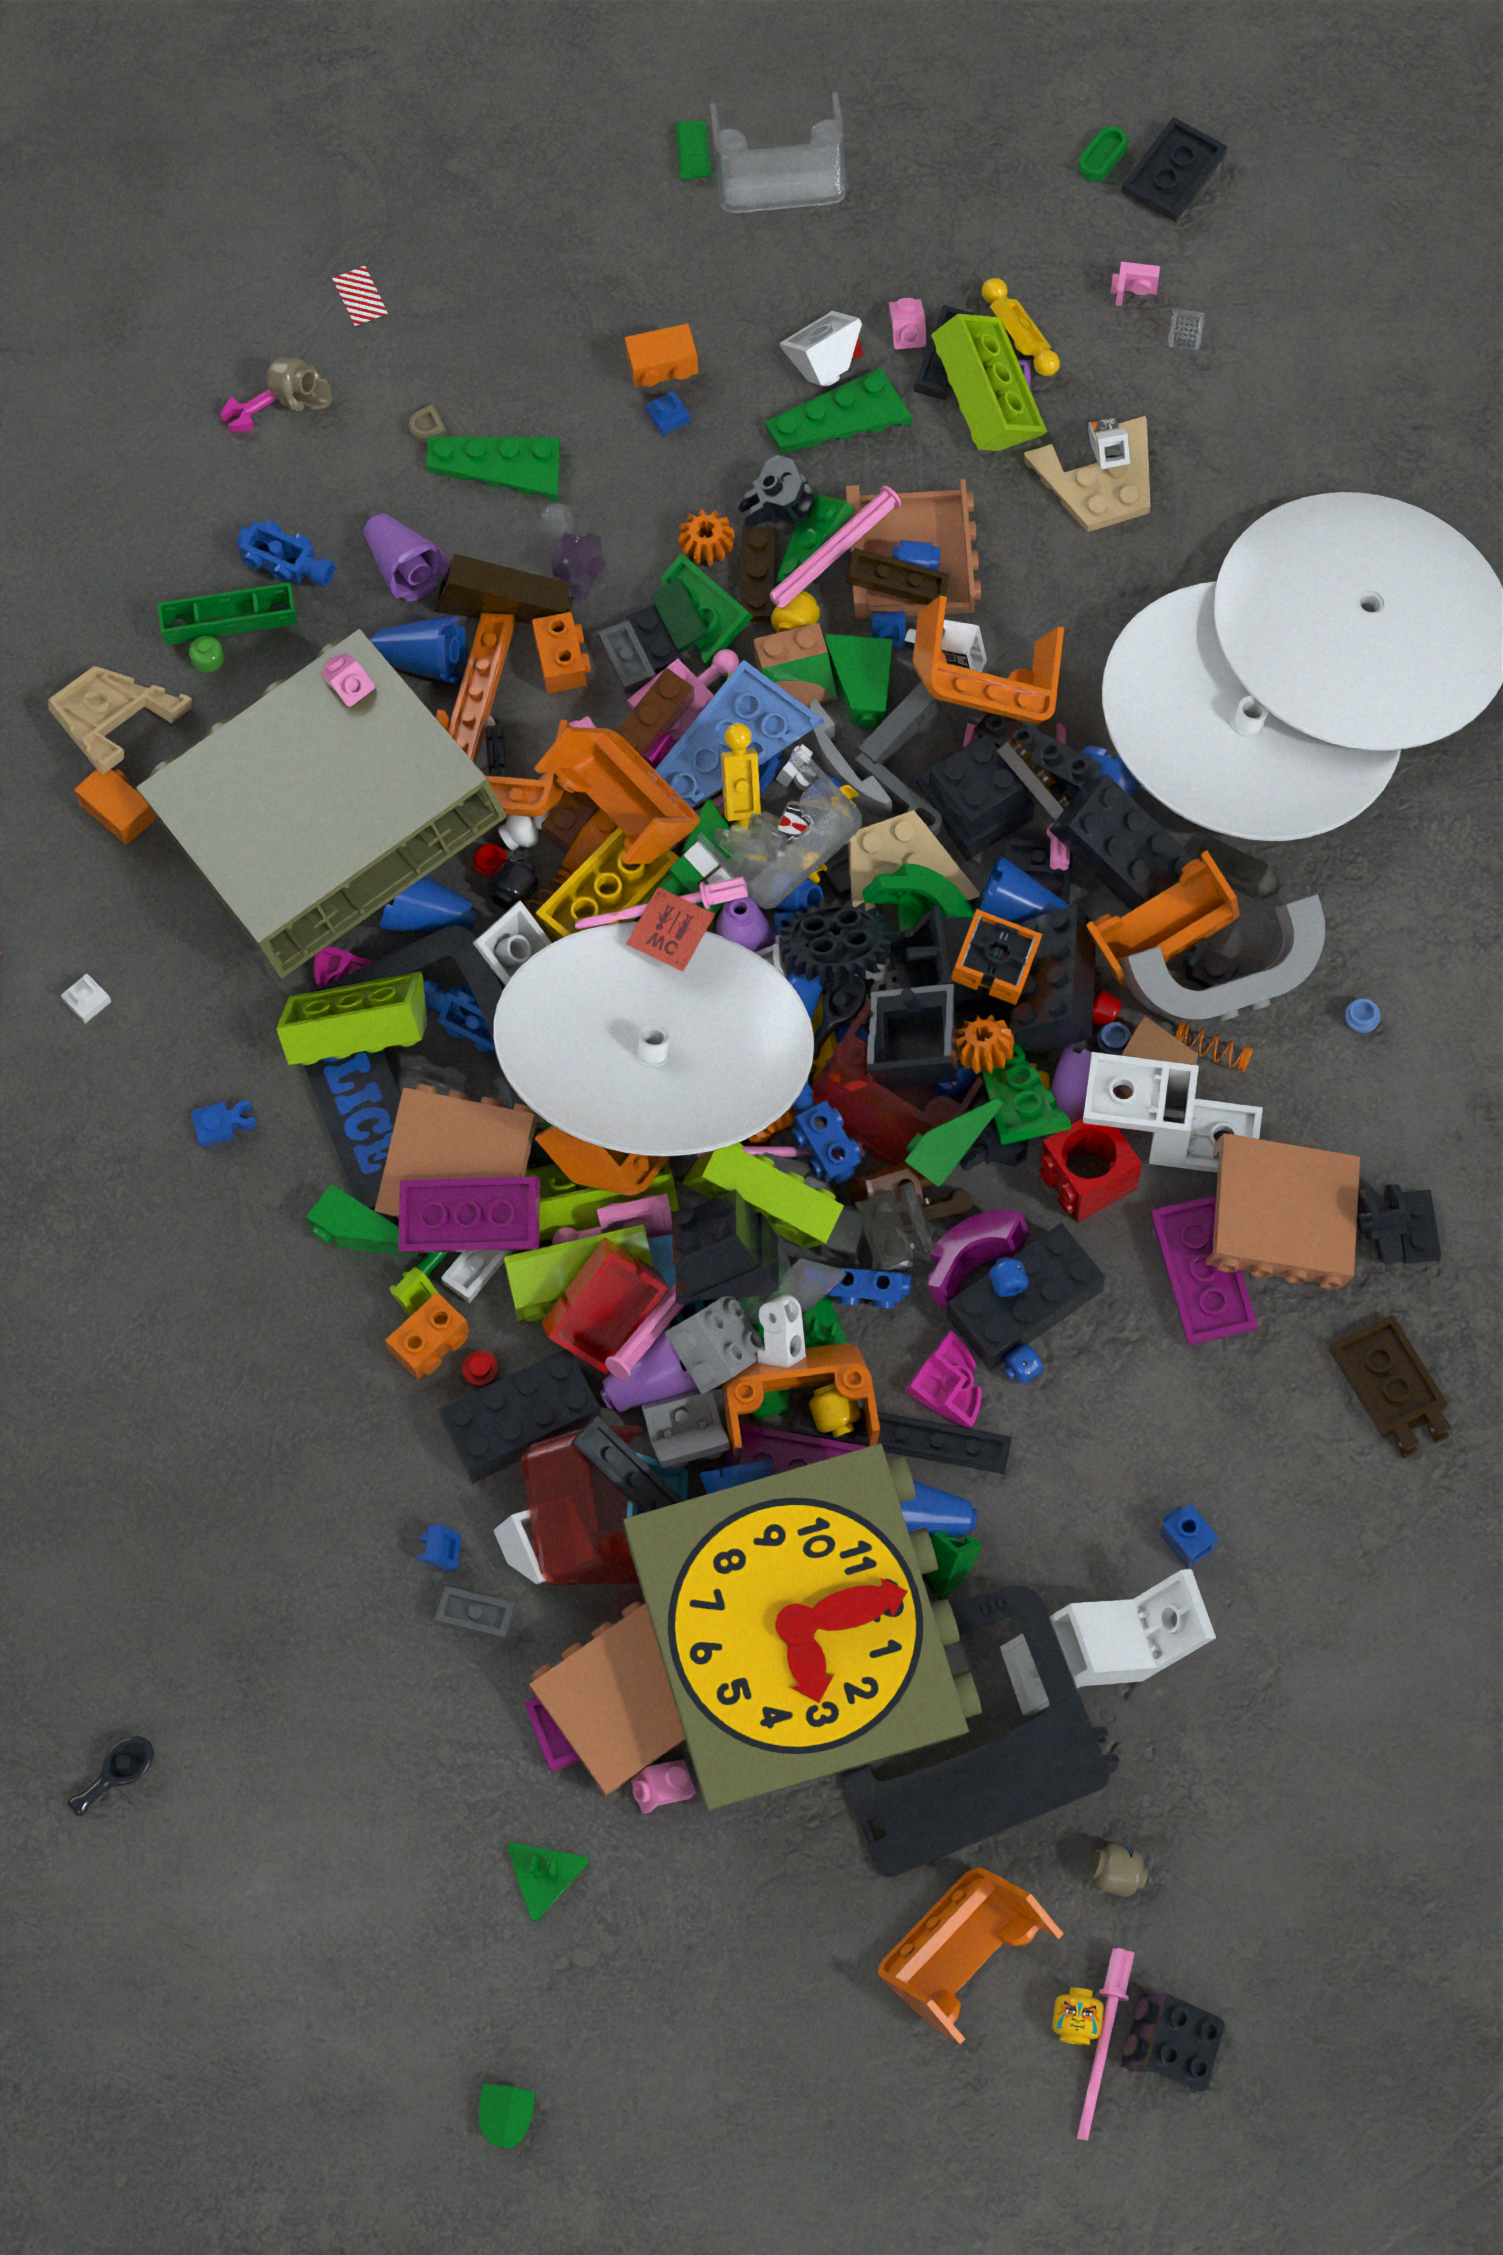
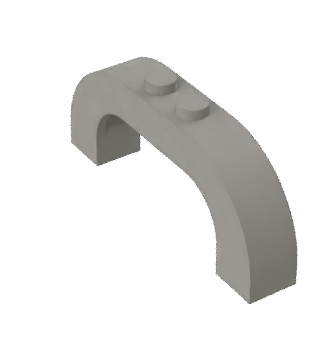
M1318 894L1275 907L1282 929L1283 941L1279 955L1265 969L1200 991H1193L1182 987L1171 977L1159 946L1117 959L1123 970L1124 980L1132 994L1142 1005L1155 1014L1171 1020L1194 1021L1218 1016L1220 1022L1239 1016L1237 1009L1249 1006L1251 1011L1271 1005L1270 998L1289 992L1301 984L1310 975L1319 961L1325 941V919Z

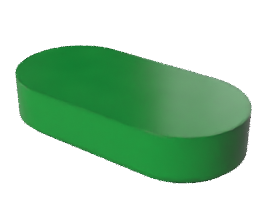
M1108 126L1098 132L1078 159V172L1083 179L1090 182H1098L1108 176L1128 148V136L1123 129L1116 126Z

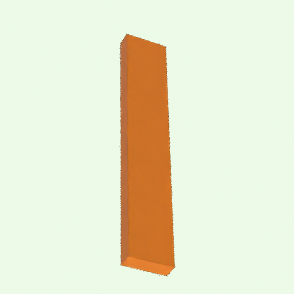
M481 613L447 732L475 765L515 627L514 615Z

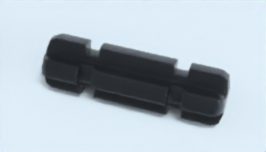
M500 725L487 726L485 729L488 774L489 776L508 777L503 728Z

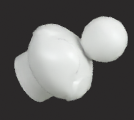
M553 809L533 818L529 816L508 815L506 823L498 827L505 844L511 850H515L520 846L526 848L534 846L538 842L539 829H542V822Z

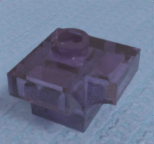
M564 532L551 559L553 576L571 583L570 593L571 597H574L575 600L584 602L594 579L601 577L606 564V560L602 557L601 537L589 532L585 537Z

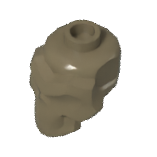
M280 356L268 368L266 372L267 386L274 397L279 398L282 405L295 411H302L305 407L312 410L324 409L331 404L332 393L327 380L320 379V374L314 366L307 365L301 359Z

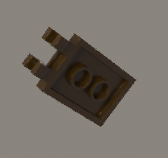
M1394 1315L1330 1345V1353L1381 1437L1384 1439L1393 1434L1396 1445L1404 1459L1417 1453L1418 1450L1415 1446L1419 1445V1441L1412 1430L1424 1424H1427L1429 1433L1436 1444L1449 1438L1447 1431L1451 1429V1426L1441 1413V1410L1446 1408L1447 1401Z

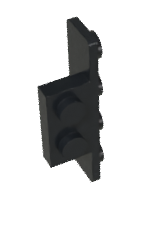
M988 712L974 728L976 737L981 739L988 735L997 748H1000L1012 736L1017 742L1022 740L1033 754L1031 759L1039 768L1042 766L1046 768L1055 780L1053 785L1061 795L1068 789L1067 784L1079 790L1086 779L1097 777L1103 771L1101 763L1016 719Z

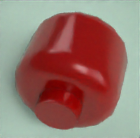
M1099 990L1093 999L1092 1023L1102 1028L1114 1022L1122 1007L1121 1000L1105 990Z

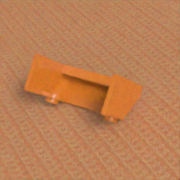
M940 595L918 612L913 666L931 696L938 700L1032 724H1040L1054 714L1064 635L1063 627L1058 626L1035 641L1032 671L1017 669L1010 673L1006 679L947 663L946 657L941 650L947 597Z
M438 710L436 719L448 731L450 719L444 710ZM560 720L556 740L567 727H570L567 720ZM546 773L539 780L485 775L506 815L541 816L554 808L567 792L557 782L558 777L555 773Z
M567 727L534 767L538 773H555L558 777L557 782L570 793L574 791L585 792L627 835L624 840L625 854L621 858L625 864H649L690 834L700 823L697 813L620 734L611 729Z
M1207 850L1201 854L1202 862L1200 859H1195L1181 869L1184 874L1179 878L1180 882L1120 918L1119 916L1111 917L1110 914H1106L1094 923L1091 921L1086 924L1089 935L1121 988L1127 987L1117 959L1160 946L1166 964L1190 949L1192 945L1200 943L1203 937L1208 938L1239 917L1237 897Z
M554 1125L540 1132L535 1137L537 1142L572 1182L627 1196H634L647 1189L670 1158V1156L640 1155L603 1148L578 1139Z
M851 1344L805 1348L806 1357L789 1368L761 1364L757 1360L733 1378L722 1383L721 1389L733 1465L741 1463L742 1455L738 1415L756 1411L763 1402L764 1392L835 1383L836 1389L842 1397L849 1400L861 1399L868 1446L877 1445L880 1427L873 1383L861 1351Z
M977 1867L966 1872L887 1954L878 1967V1974L932 2028L961 2044L965 2038L953 2025L961 2009V2003L955 1996L956 1992L1003 1943L1010 1946L1026 1945L1035 1937L1039 1929L1057 1939H1060L1063 1932L1031 1893L982 1867Z

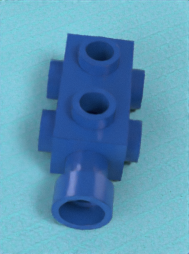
M254 520L250 528L244 526L238 534L237 545H239L241 560L253 569L261 568L270 572L281 582L287 583L290 581L300 585L304 577L308 576L311 578V582L326 587L334 575L335 563L323 557L320 559L315 558L313 546H311L309 539L298 533H295L292 537L282 533L279 525L270 520H265L263 524Z
M431 980L424 982L426 1010L434 1009L440 1012L437 1022L445 1026L444 1031L448 1035L455 1038H463L465 1036L475 1041V1048L483 1053L491 1054L496 1052L489 1027L469 986L458 985L447 993L442 990L441 985Z
M806 1082L800 1095L791 1105L795 1109L797 1116L792 1121L794 1128L790 1130V1133L799 1148L805 1146L809 1152L811 1159L808 1160V1165L813 1175L817 1179L823 1177L826 1184L835 1180L837 1185H840L856 1175L853 1169L857 1168L861 1163L859 1158L861 1151L856 1141L852 1137L848 1139L842 1129L844 1122L839 1111L835 1107L830 1108L827 1101L816 1105L811 1096L813 1091L808 1082ZM820 1118L825 1128L818 1129L814 1125V1119ZM839 1149L843 1159H834L831 1151Z
M804 1262L802 1289L817 1291L818 1287L829 1288V1295L838 1296L837 1303L859 1305V1298L873 1299V1307L894 1308V1302H904V1295H910L912 1274L820 1266V1262ZM849 1273H852L854 1283L849 1286L846 1283V1277ZM885 1276L890 1280V1285L887 1289H884L881 1285V1280Z

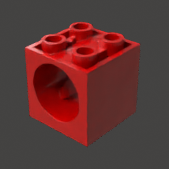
M1082 1118L1071 1124L1070 1130L1057 1132L1043 1140L1040 1168L1038 1169L1044 1183L1048 1187L1053 1185L1059 1194L1058 1202L1067 1215L1072 1214L1078 1223L1138 1188L1142 1162L1118 1127L1083 1123ZM1088 1154L1102 1159L1109 1166L1107 1174L1099 1178L1085 1179L1074 1175L1068 1170L1066 1165L1070 1158Z

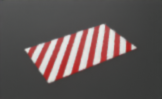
M366 266L332 278L355 326L388 314Z

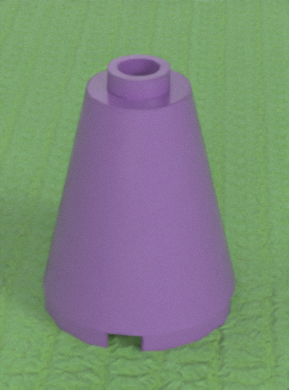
M388 514L375 515L368 520L364 528V537L390 593L397 599L400 597L406 601H414L423 598L433 591L438 585L435 580L441 572L444 575L447 569L448 559L444 551Z
M744 897L726 901L714 922V934L736 942L754 953L775 944V933L771 925L751 898Z
M1073 1044L1062 1049L1050 1088L1058 1107L1062 1112L1066 1113L1071 1124L1084 1117L1092 1052L1083 1049L1081 1054L1073 1052L1072 1050L1075 1046ZM1123 1085L1116 1086L1113 1089V1093L1115 1094ZM1055 1133L1044 1135L1043 1137L1047 1139Z
M671 1324L666 1327L630 1370L631 1376L628 1380H621L611 1373L602 1381L604 1389L600 1390V1394L609 1409L615 1407L619 1412L640 1407L643 1404L698 1390L697 1385L665 1334L667 1330L673 1327Z

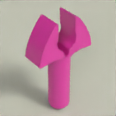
M269 389L247 403H238L234 397H231L222 410V422L224 423L231 419L232 416L237 415L240 417L228 424L229 431L245 432L254 429V423L251 419L252 415L278 398L274 397Z

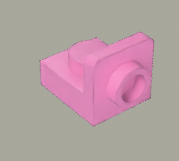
M1121 261L1120 274L1113 273L1111 293L1117 294L1116 306H1122L1124 291H1131L1138 295H1157L1160 266Z

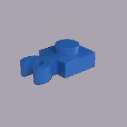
M249 1100L240 1101L232 1110L228 1111L225 1102L191 1111L201 1148L235 1138L234 1128L242 1130L255 1128L257 1126L255 1117L241 1118L244 1112L253 1110L251 1102Z

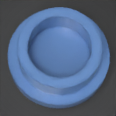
M1357 999L1348 1005L1345 1012V1020L1352 1030L1359 1033H1367L1378 1026L1380 1010L1369 999Z
M1111 1022L1099 1030L1097 1044L1103 1053L1121 1056L1132 1038V1034L1125 1025L1119 1022Z

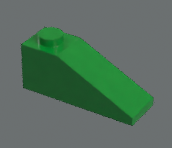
M1000 1095L930 1129L924 1136L918 1132L906 1148L911 1154L905 1162L940 1187L1007 1099Z
M332 1184L306 1216L310 1234L322 1244L326 1245L330 1242L338 1248L417 1257L419 1254L398 1252L399 1227Z

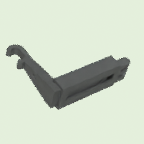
M921 681L859 746L858 756L855 759V774L862 781L873 775L892 801L906 809L907 812L914 810L917 814H923L934 822L932 826H929V830L936 836L942 827L941 814L886 769L940 711L939 704L941 700L931 696Z

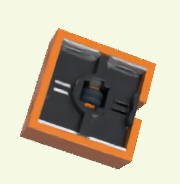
M976 909L953 969L952 981L975 990L978 989L979 985L990 989L988 995L1016 1005L1043 934Z

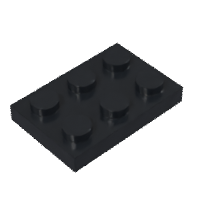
M1172 117L1124 181L1121 193L1177 222L1226 156L1228 146Z

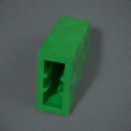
M825 634V644L832 675L851 724L868 729L876 728L886 719L893 639Z

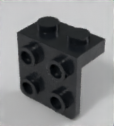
M1167 1993L1141 1994L1134 2008V2020L1129 2037L1123 2046L1124 2055L1120 2066L1132 2072H1155L1195 2091L1206 2090L1224 2030L1223 2019Z

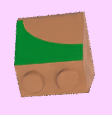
M819 623L754 639V659L758 671L806 707H810V702L815 699L819 704L837 700L829 655Z

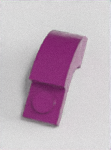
M994 1210L975 1215L954 1226L936 1243L930 1252V1257L936 1269L930 1273L927 1285L937 1306L947 1308V1303L956 1297L967 1275L978 1265L993 1259L1011 1258L1021 1251L1030 1234L1021 1211Z

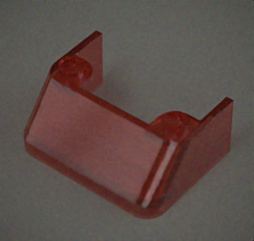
M865 1004L853 1019L811 1085L813 1091L811 1096L816 1105L827 1101L830 1108L835 1107L839 1111L844 1122L842 1129L846 1133L894 1164L907 1163L905 1160L911 1153L906 1148L916 1134L919 1132L924 1136L930 1129L963 1114L984 1080L978 1077L964 1092L958 1103L949 1097L938 1096L926 1105L923 1112L864 1074L867 1068L868 1046L865 1042L854 1036V1034L871 1009V1006Z
M608 1426L627 1445L642 1433L641 1426ZM582 1429L537 1442L529 1447L522 1456L521 1464L536 1556L542 1577L553 1585L639 1583L633 1559L630 1557L628 1542L624 1536L614 1530H599L588 1466L590 1462L570 1444Z

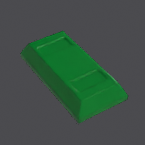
M707 121L675 123L679 179L711 177Z

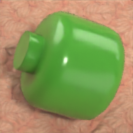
M203 635L194 639L190 644L189 655L192 665L196 670L209 673L220 668L224 660V654L221 644L216 638Z

